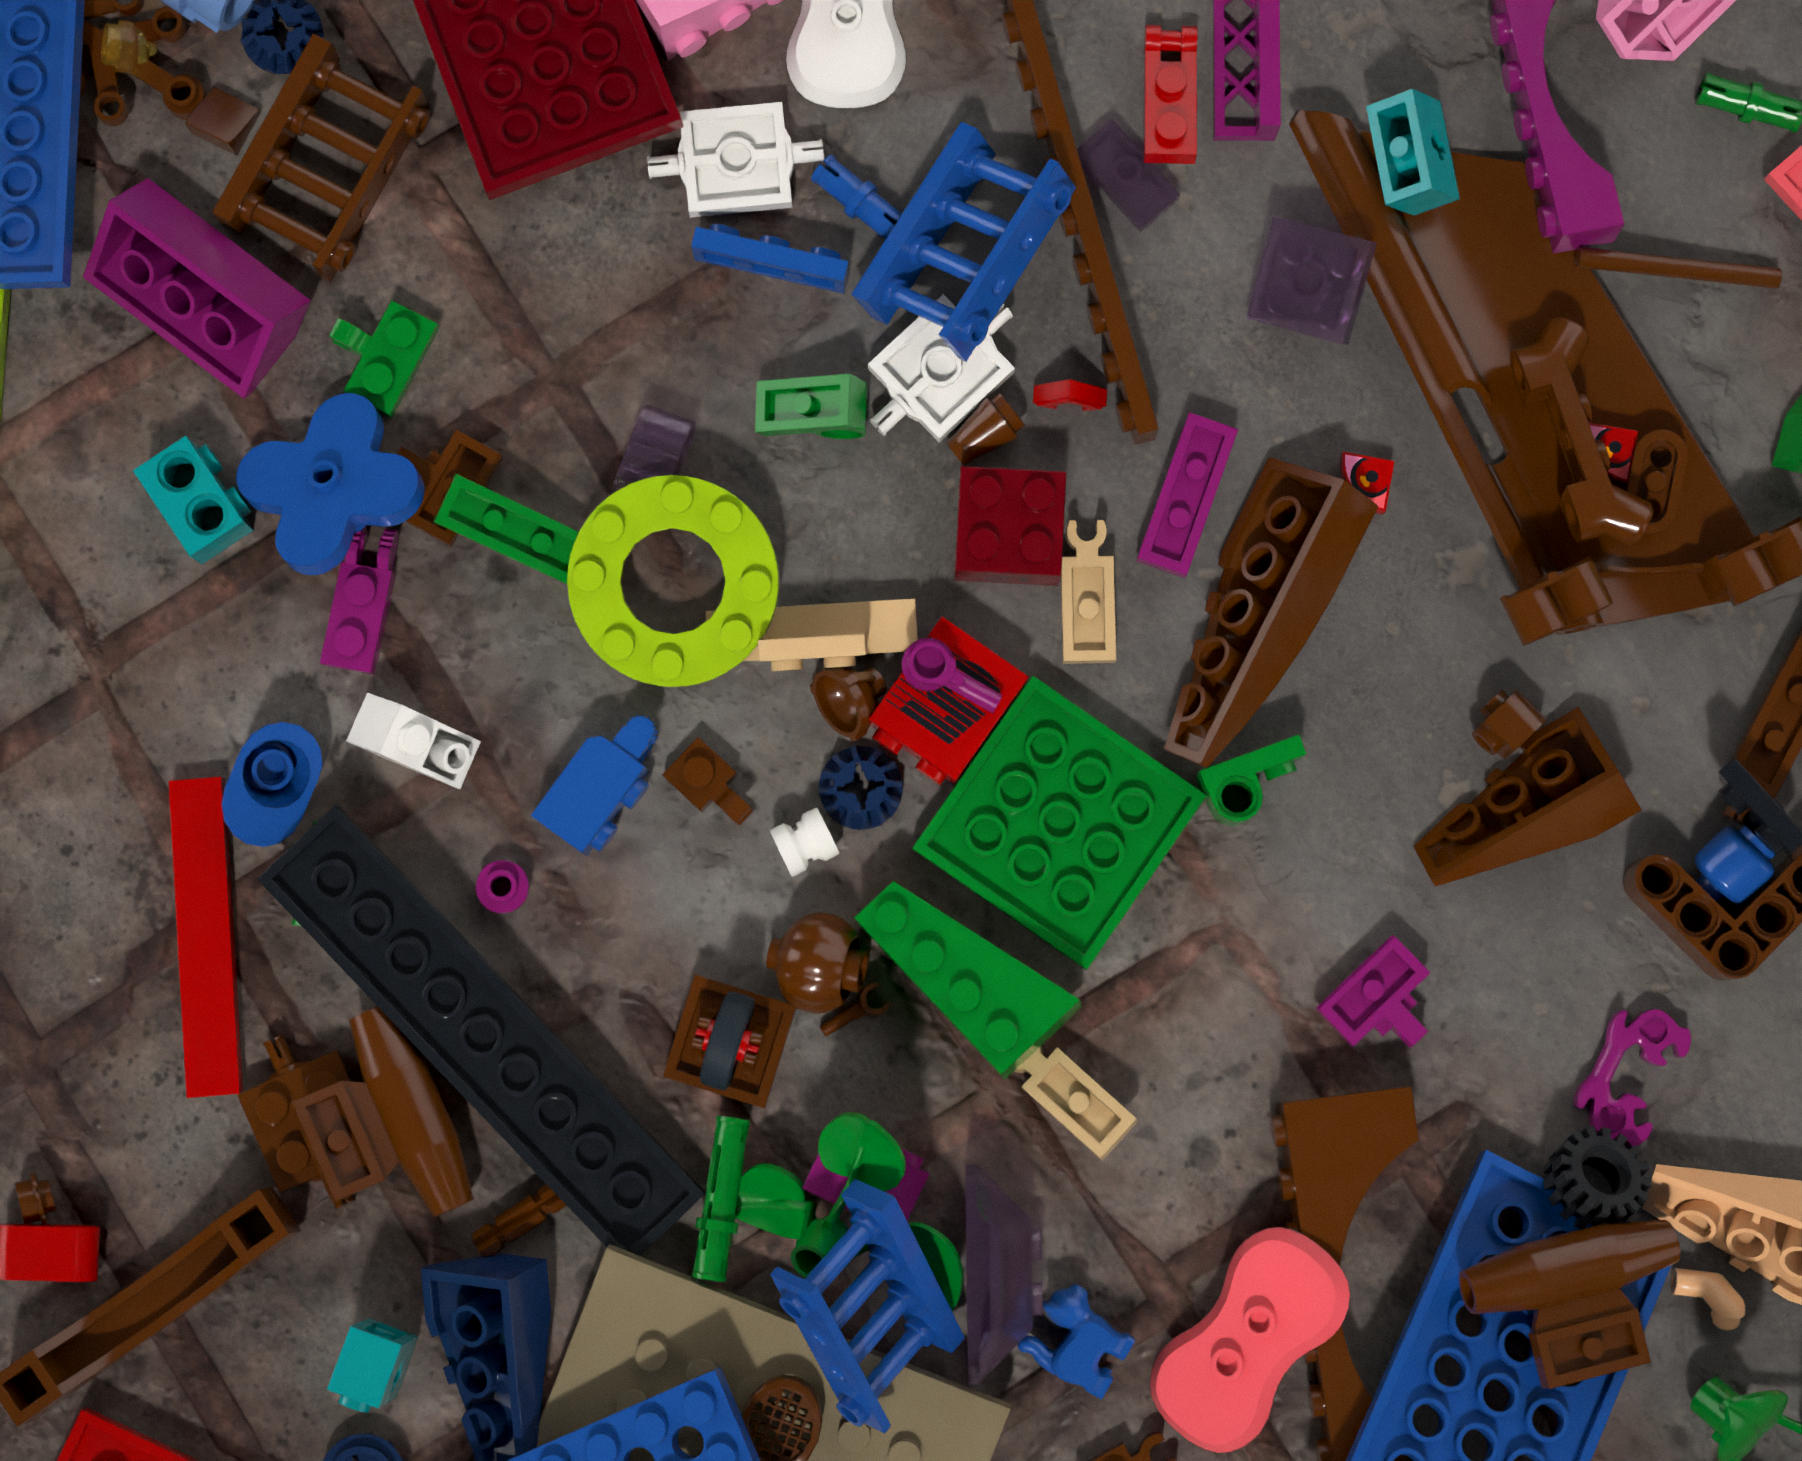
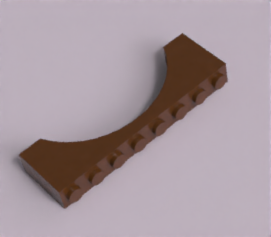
M1411 1086L1278 1102V1114L1270 1115L1274 1146H1283L1286 1167L1278 1168L1280 1195L1283 1201H1291L1293 1221L1285 1222V1228L1294 1230L1313 1240L1327 1251L1339 1266L1349 1226L1368 1189L1398 1155L1419 1141ZM1341 1325L1338 1331L1325 1343L1303 1355L1305 1363L1313 1362L1316 1384L1308 1385L1309 1405L1312 1417H1321L1324 1437L1315 1440L1317 1461H1346L1372 1401V1397L1363 1385L1351 1360ZM1402 1454L1394 1459V1461H1413L1410 1457Z

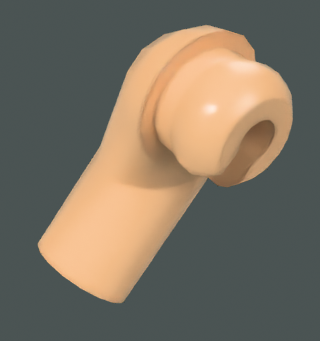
M1673 1268L1670 1278L1671 1294L1703 1298L1712 1309L1711 1317L1713 1324L1719 1329L1733 1330L1740 1325L1741 1318L1745 1316L1744 1299L1723 1275L1715 1272Z

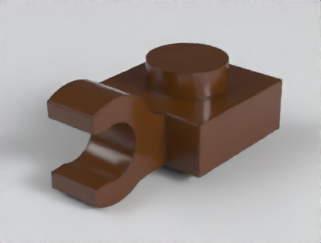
M699 737L662 774L701 813L714 802L740 827L754 812L738 794L728 787L737 777L736 771Z

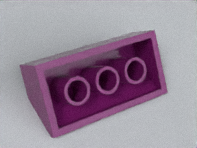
M149 178L109 200L83 274L85 280L243 399L254 391L295 339L311 301Z

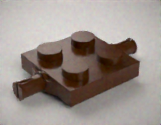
M283 1034L274 1037L282 1055L281 1058L273 1040L270 1039L263 1043L276 1072L264 1083L237 1095L279 1193H284L306 1182L322 1181L289 1104L339 1081L352 1082L339 1051H333L311 1062L296 1063ZM354 1195L344 1198L346 1204L356 1201ZM343 1200L333 1203L335 1210L345 1206Z

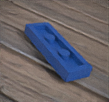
M711 224L709 229L695 228L691 249L696 261L845 294L849 278L848 261L840 259L841 254L831 249L812 247L810 252L790 248L791 244L788 241L774 236H761L760 241L740 237L738 230L721 224Z

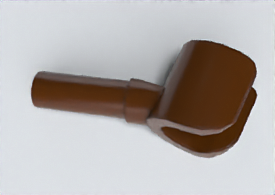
M872 983L867 985L859 993L857 1002L819 1025L825 1037L864 1015L867 1017H878L888 1010L891 1001L880 1009H873L866 1002L867 993L877 989L881 984Z

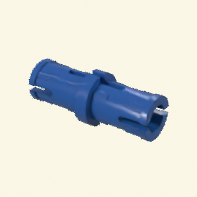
M832 154L827 156L823 160L826 164L825 167L819 164L811 177V181L814 184H818L845 207L844 213L851 219L858 217L886 240L902 213L876 193L878 187L870 180L864 183L838 162Z

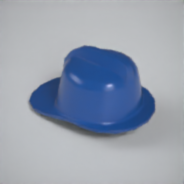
M287 722L272 723L252 733L242 746L225 785L221 806L224 821L234 836L244 843L260 847L279 844L292 835L299 825L319 780L323 765L321 748L311 733L296 724Z

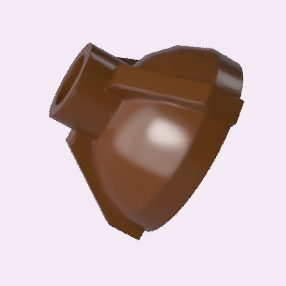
M849 667L824 668L816 673L813 683L810 685V691L814 694L816 704L827 723L839 734L849 737L851 741H856L866 735L870 727L869 718L879 705L877 699L886 694L887 687L883 676L873 667H869L862 672H857Z

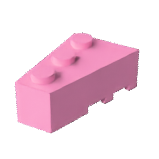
M635 0L643 22L669 61L677 55L687 57L694 54L706 44V38L721 29L731 31L738 28L749 19L750 12L763 4L775 5L783 0Z

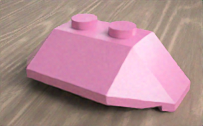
M1598 0L1596 20L1620 58L1675 61L1736 0Z

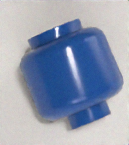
M1746 825L1740 830L1727 826L1722 828L1694 856L1695 866L1702 873L1695 881L1717 903L1726 897L1733 903L1744 904L1773 877L1775 868L1770 860L1775 855Z

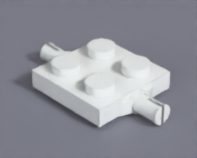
M782 102L681 111L679 113L684 127L681 128L682 137L678 147V154L647 156L650 179L653 177L680 175L687 190L690 218L793 208L790 179L794 170V164L823 162L824 160L822 139L819 141L791 143V138L785 129Z
M944 294L936 300L955 309V306ZM1004 304L1001 306L994 317L995 319L989 325L985 339L975 347L967 362L959 359L938 335L943 327L919 316L868 363L869 371L887 388L891 401L873 418L869 419L871 424L875 428L878 427V431L885 436L895 424L907 415L909 418L919 422L940 443L986 397L988 398L1014 374L1015 368L997 350L991 336L1013 317L1011 311L1007 307L1004 309Z

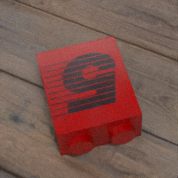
M942 616L927 638L942 641L950 648L956 660V669L1003 695L994 712L991 713L945 686L935 691L916 689L906 681L903 673H901L873 712L869 721L870 726L876 730L872 738L881 746L895 755H898L900 750L904 749L919 760L915 769L938 785H941L945 779L955 785L960 779L964 768L1012 700L1017 698L1027 684L1029 676Z

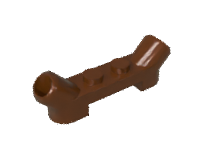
M1557 317L1550 319L1546 322L1535 344L1510 351V364L1518 392L1524 407L1545 402L1574 484L1566 486L1559 501L1574 540L1577 543H1581L1602 535L1629 548L1639 543L1654 513L1652 505L1612 485L1608 477L1607 470L1610 469V459L1603 441H1595L1589 425L1592 422L1590 403L1584 392L1577 393L1571 377L1589 344L1587 331L1581 324L1569 318Z

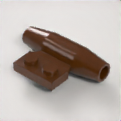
M378 1006L351 1018L349 1023L364 1082L339 1081L289 1104L331 1203L333 1204L384 1181L398 1163L434 1217L474 1200L458 1134L420 1050Z
M1667 1220L1599 1224L1520 1244L1460 1271L1458 1278L1460 1293L1467 1310L1471 1314L1535 1310L1531 1331L1528 1335L1541 1387L1552 1389L1651 1363L1638 1308L1634 1307L1620 1288L1677 1263L1680 1259V1245L1673 1226Z

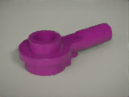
M933 638L919 639L913 642L904 652L901 661L902 673L906 681L916 689L935 691L945 686L991 713L994 712L1003 696L956 669V660L950 648L942 641Z

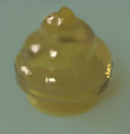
M119 20L118 24H105L101 41L102 65L113 66L114 72L129 73L136 68L137 64L146 63L150 56L157 53L155 45L147 41L143 31L136 28L131 21Z

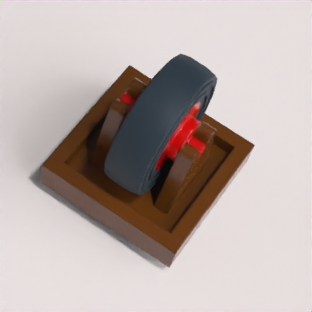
M695 974L662 1077L765 1109L796 1007L783 1001Z

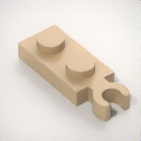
M1070 520L1066 530V540L1071 549L1075 551V557H1062L1061 618L1063 664L1115 663L1114 556H1098V550L1102 547L1106 538V525L1103 520H1097L1095 538L1090 541H1084L1076 533V520Z
M1040 1046L1014 1071L1031 1075L1022 1085L1023 1090L1102 1161L1138 1122L1135 1116L1058 1047L1046 1058L1043 1056L1042 1046Z

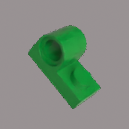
M837 374L757 381L756 433L763 436L813 433L824 438L843 440L865 437L867 383L852 374Z
M1298 734L1200 770L1195 775L1200 791L1207 795L1205 801L1212 816L1220 823L1229 826L1241 825L1251 819L1261 808L1263 800L1262 789L1257 775L1264 773L1267 781H1271L1297 771L1294 762L1303 758L1306 755V751ZM1226 786H1239L1246 792L1248 806L1244 812L1235 813L1225 808L1221 795Z

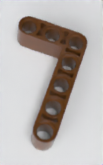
M1802 853L1794 860L1787 856L1775 868L1773 877L1747 902L1740 904L1730 915L1676 861L1668 856L1656 854L1637 859L1628 865L1623 875V887L1628 897L1713 979L1731 980L1747 977L1802 923V894L1797 891L1793 884L1794 872L1798 867L1802 868ZM1647 866L1656 868L1662 875L1663 885L1657 894L1650 893L1642 884V872ZM1687 903L1695 906L1700 912L1701 923L1695 932L1687 930L1681 923V909ZM1762 904L1770 907L1775 913V926L1769 933L1762 930L1756 921V912ZM1726 941L1735 945L1739 953L1738 964L1732 970L1724 967L1719 959V949Z

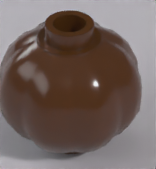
M816 912L805 915L795 921L783 935L782 939L773 938L771 940L766 965L768 969L775 970L780 991L790 1004L801 1011L820 1014L843 1005L849 998L851 991L859 993L862 990L868 970L869 953L866 950L860 949L858 934L846 920L835 914Z

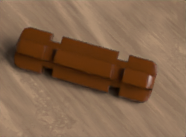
M545 1184L537 1189L538 1194L536 1196L528 1195L495 1217L494 1224L486 1223L474 1231L471 1235L472 1242L483 1257H489L505 1248L504 1243L506 1241H509V1243L514 1242L548 1219L546 1214L549 1212L555 1214L567 1205Z

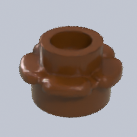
M32 1173L30 1174L31 1179L15 1182L24 1224L41 1220L42 1225H45L47 1223L45 1213L56 1211L49 1179L38 1182L36 1174Z

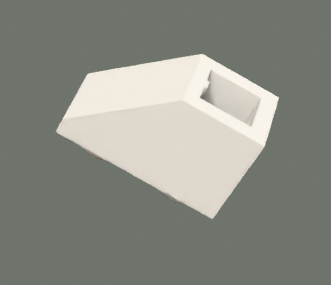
M370 693L366 694L346 740L389 761L457 789H461L481 742L402 704Z

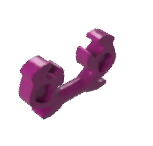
M1659 1009L1641 1012L1626 1026L1625 1019L1628 1015L1626 1010L1617 1011L1612 1015L1606 1027L1605 1044L1593 1070L1578 1086L1574 1095L1573 1106L1575 1108H1584L1590 1099L1589 1122L1590 1126H1594L1596 1133L1602 1127L1611 1129V1139H1614L1621 1133L1628 1138L1625 1143L1629 1147L1641 1145L1650 1135L1653 1125L1650 1122H1642L1636 1126L1634 1124L1635 1109H1645L1647 1107V1104L1641 1098L1631 1094H1621L1617 1099L1611 1097L1610 1082L1624 1052L1634 1044H1637L1640 1048L1639 1057L1643 1061L1653 1066H1665L1667 1061L1662 1057L1661 1052L1666 1047L1671 1045L1674 1057L1683 1058L1689 1052L1691 1045L1689 1029L1679 1027L1667 1013Z

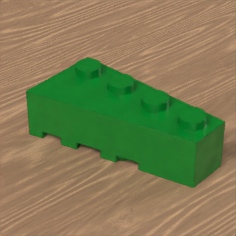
M894 881L854 917L860 927L1004 1080L1082 1008L1080 999Z

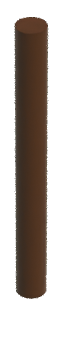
M1581 246L1577 248L1574 258L1575 267L1764 288L1777 289L1782 280L1780 268Z

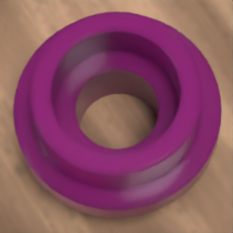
M506 860L494 861L485 866L479 873L476 881V893L482 905L490 911L501 914L510 913L520 908L526 901L530 889L529 879L525 871L519 865ZM499 877H507L511 882V890L507 895L499 897L493 891V883Z

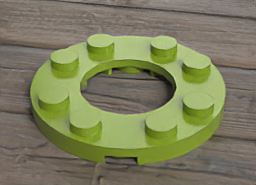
M678 475L656 476L631 483L610 495L597 506L577 535L570 554L567 576L568 597L575 622L582 636L595 653L609 666L634 680L665 687L690 686L715 679L745 660L758 646V640L763 639L773 620L780 584L777 556L775 555L771 540L764 525L750 507L736 495L714 483L699 478ZM672 528L693 532L708 542L720 558L725 576L722 601L712 617L694 630L676 634L653 630L638 620L625 601L621 583L625 560L634 546L653 532Z

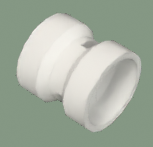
M817 807L803 813L801 820L795 823L797 827L793 829L790 825L783 823L769 830L792 877L806 871L809 865L808 860L811 858L813 861L817 859L827 861L840 854Z

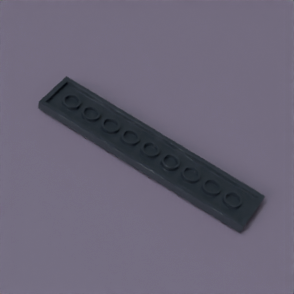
M334 805L257 878L271 895L606 1247L610 1244L641 1256L705 1195L706 1191L339 805Z

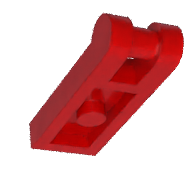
M1145 25L1143 163L1195 164L1197 26L1181 25L1180 31L1161 30V25ZM1161 51H1179V61H1161Z

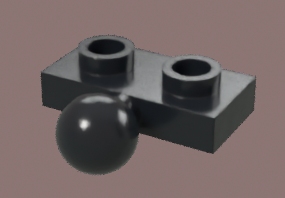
M1736 758L1718 771L1719 780L1724 785L1718 790V793L1738 815L1747 811L1743 824L1775 856L1782 850L1791 860L1802 853V830L1785 813L1783 806L1770 797Z

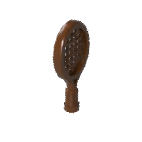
M780 1375L766 1380L752 1392L741 1412L752 1442L754 1436L762 1438L761 1444L753 1442L758 1456L761 1450L769 1452L767 1459L759 1456L760 1461H771L769 1460L771 1454L779 1456L778 1461H807L819 1441L823 1422L821 1401L813 1386L799 1376ZM784 1389L791 1391L789 1398L782 1395ZM794 1393L802 1396L800 1402L792 1399ZM770 1395L777 1398L776 1404L768 1402ZM780 1399L788 1402L786 1408L778 1405ZM757 1402L763 1404L762 1410L754 1408ZM790 1403L798 1406L796 1412L788 1409ZM766 1405L774 1408L772 1414L764 1412ZM800 1407L808 1410L806 1416L798 1413ZM776 1409L784 1412L782 1418L774 1416ZM752 1411L760 1414L758 1420L750 1418ZM786 1413L794 1416L792 1422L785 1420ZM762 1415L770 1418L768 1424L760 1422ZM797 1417L804 1420L802 1426L795 1424ZM772 1419L780 1422L778 1428L770 1426ZM807 1421L813 1423L812 1430L805 1427ZM749 1422L756 1424L754 1431L748 1429ZM783 1423L790 1426L788 1432L781 1430ZM758 1426L766 1428L764 1434L756 1432ZM793 1427L800 1430L799 1436L791 1434ZM768 1430L776 1432L774 1438L766 1436ZM803 1431L811 1434L809 1440L801 1438ZM779 1433L787 1436L785 1442L777 1440ZM789 1437L797 1440L795 1446L787 1444ZM765 1440L773 1442L771 1448L763 1446ZM799 1441L806 1444L804 1449L797 1448ZM775 1444L783 1446L781 1453L773 1450ZM785 1447L793 1450L791 1456L783 1454Z

